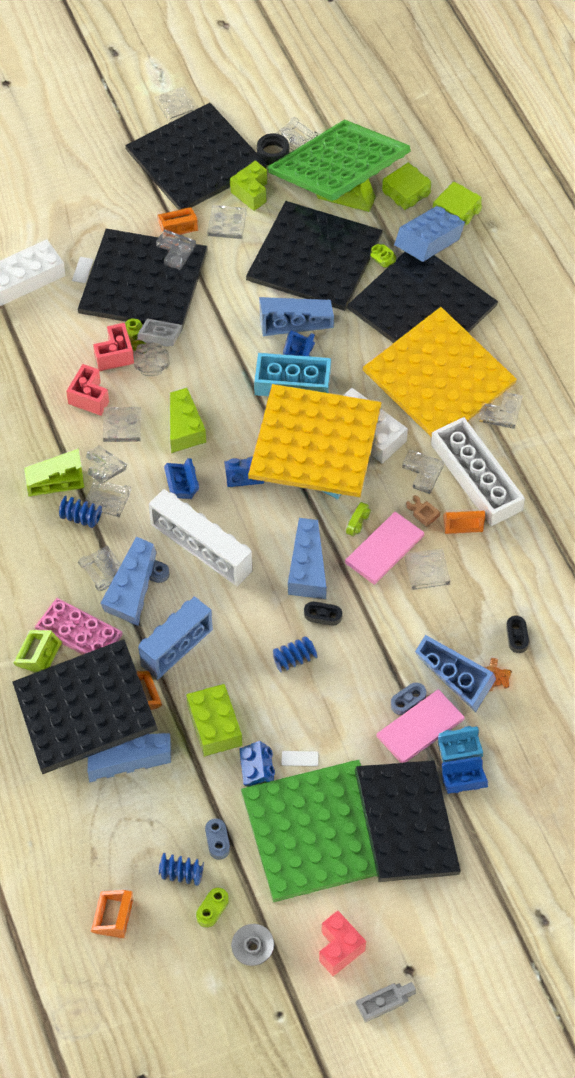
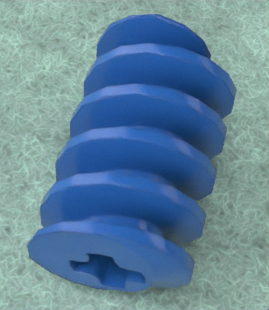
M64 496L59 507L61 519L74 520L77 524L81 522L83 526L88 524L90 528H93L99 522L102 513L101 505L95 510L94 503L89 508L88 501H85L82 506L81 499L74 503V497L67 501V496Z
M306 636L302 637V642L297 639L294 644L292 642L288 643L287 647L282 645L280 650L278 648L273 649L274 662L281 673L282 666L289 670V663L296 667V661L298 660L302 665L304 657L308 662L311 661V654L315 659L318 658L312 641Z
M163 853L158 874H161L163 880H166L168 875L170 881H174L177 877L179 883H182L186 878V883L191 884L194 879V884L199 886L202 880L204 862L202 865H199V860L196 859L191 864V859L188 857L184 863L182 856H179L178 860L175 861L174 854H171L168 860L166 853Z

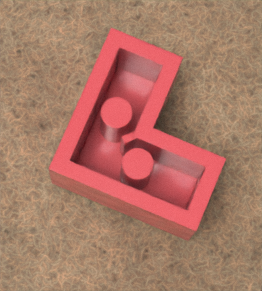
M125 323L107 326L109 341L93 344L94 356L99 371L134 364L133 349Z
M82 364L66 393L69 405L101 416L109 403L108 389L99 386L101 383L99 369Z
M336 911L322 922V934L330 943L319 951V962L332 976H335L365 952L366 940L339 911Z

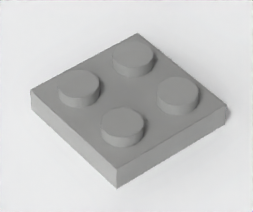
M147 319L138 333V340H142L145 343H158L166 347L173 346L182 332V325Z

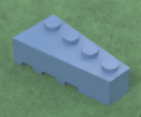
M259 297L260 324L263 336L287 334L291 330L294 332L334 328L331 300Z
M299 518L288 578V595L326 599L327 587L318 520Z
M139 537L135 538L101 601V606L105 612L139 626L140 614L143 610L144 598L148 590V582L157 554L153 543Z
M425 635L415 651L418 658L476 713L496 680L494 673Z
M170 733L146 734L89 756L87 769L89 783L103 777H115V774L123 772L131 773L135 772L134 770L147 769L171 763Z

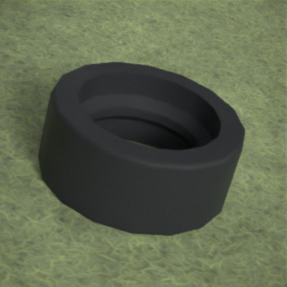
M266 134L258 140L257 154L267 165H271L289 154L288 140L280 134ZM275 145L283 150L279 153L271 154L263 149L267 146Z

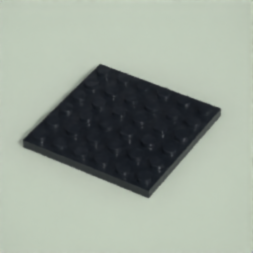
M210 102L125 145L127 152L178 210L192 208L230 188V178L254 161H257L267 169L265 161Z
M285 201L246 275V280L305 299L331 300L332 307L345 311L371 259V249L379 243L383 230Z
M106 228L78 306V313L125 322L129 319H138L142 325H144L147 319L182 325L183 330L208 247L206 245Z
M404 252L397 258L394 264L387 267L347 305V309L394 343L440 307L469 333L497 306L498 301L435 255L423 262Z
M124 639L12 681L42 775L158 730Z

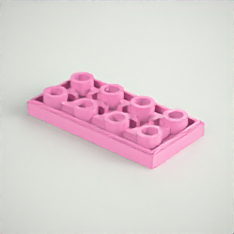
M395 511L345 559V563L375 585L424 537V532Z
M59 598L54 600L35 626L36 630L52 631L62 641L61 644L82 655L117 642L123 635L119 629Z
M438 689L379 731L376 737L400 763H405L438 740L439 733L453 729L464 721L465 717Z

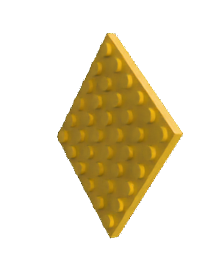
M442 307L363 366V371L431 437L432 432L463 417L468 422L517 381L498 360Z
M272 384L248 479L361 498L382 402Z

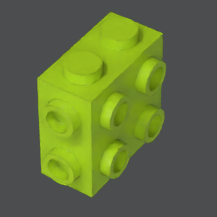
M407 162L383 178L382 191L386 196L393 199L398 206L406 210L430 195L432 182L417 167Z
M453 181L433 202V208L435 206L444 208L446 212L456 215L464 221L465 226L470 223L475 214H479L481 211L482 197Z

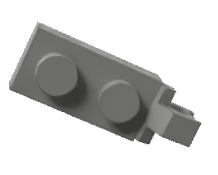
M412 982L402 987L400 983L396 985L393 983L357 1000L356 1006L366 1023L407 1003L408 998L416 994V988Z

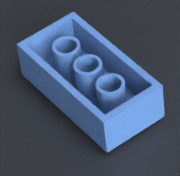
M435 206L401 226L394 245L424 262L458 241L465 222L458 216L446 212L444 208Z
M195 596L190 601H185L181 609L176 613H172L162 626L156 627L152 635L140 642L138 648L141 667L149 671L157 680L162 677L213 630L212 610Z

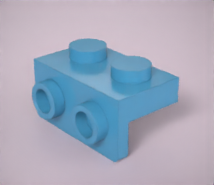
M467 726L460 730H446L439 733L438 747L442 761L450 762L483 757L478 727Z

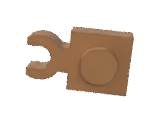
M417 495L413 496L415 504L409 501L406 502L407 509L414 511L413 516L426 527L440 517L439 510L428 501L422 504Z

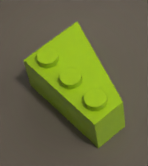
M369 178L351 191L341 195L337 200L331 201L316 194L318 199L370 212L376 198Z
M188 388L170 392L171 453L206 443V429Z
M79 448L24 468L29 497L85 488Z

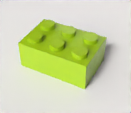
M225 684L186 694L187 707L204 757L243 746L242 733Z

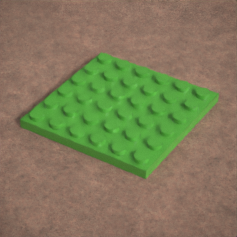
M344 119L267 168L270 174L333 201L346 192L351 191L357 185L364 183L371 176L378 174L382 169L389 167L393 162L403 158L411 152L410 145Z
M360 760L241 789L273 902L377 876L355 775L356 766H361Z

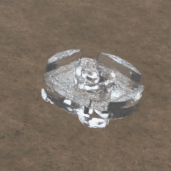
M140 344L133 355L135 369L141 371V374L145 376L160 375L170 364L169 353L166 347L161 344ZM148 358H155V359H153V362H150Z

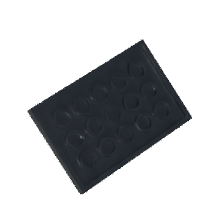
M435 760L356 766L355 775L378 882L459 875L461 870Z

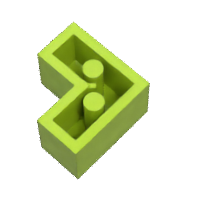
M254 161L230 178L231 193L253 211L267 202L266 188L264 187L267 185V169L257 161Z

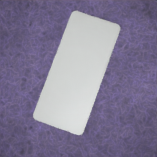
M79 258L72 281L86 283L93 259Z
M282 751V765L318 766V752Z

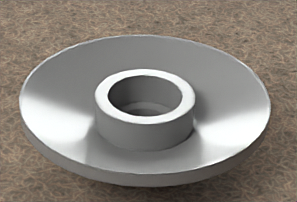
M245 925L237 930L233 936L231 943L232 952L235 958L244 965H260L267 961L273 953V936L262 925ZM256 944L257 949L251 950L250 946Z

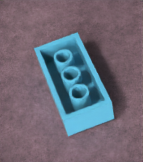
M258 353L254 380L255 395L269 396L272 384L329 393L331 358Z

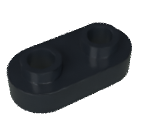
M312 601L304 606V617L310 622L334 626L342 621V610L337 605Z
M511 616L506 624L509 648L514 653H523L528 649L529 645L526 621L521 616Z

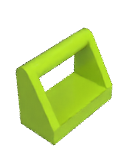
M30 630L13 664L35 673L49 668L62 641L52 631ZM34 639L41 640L32 659H24Z

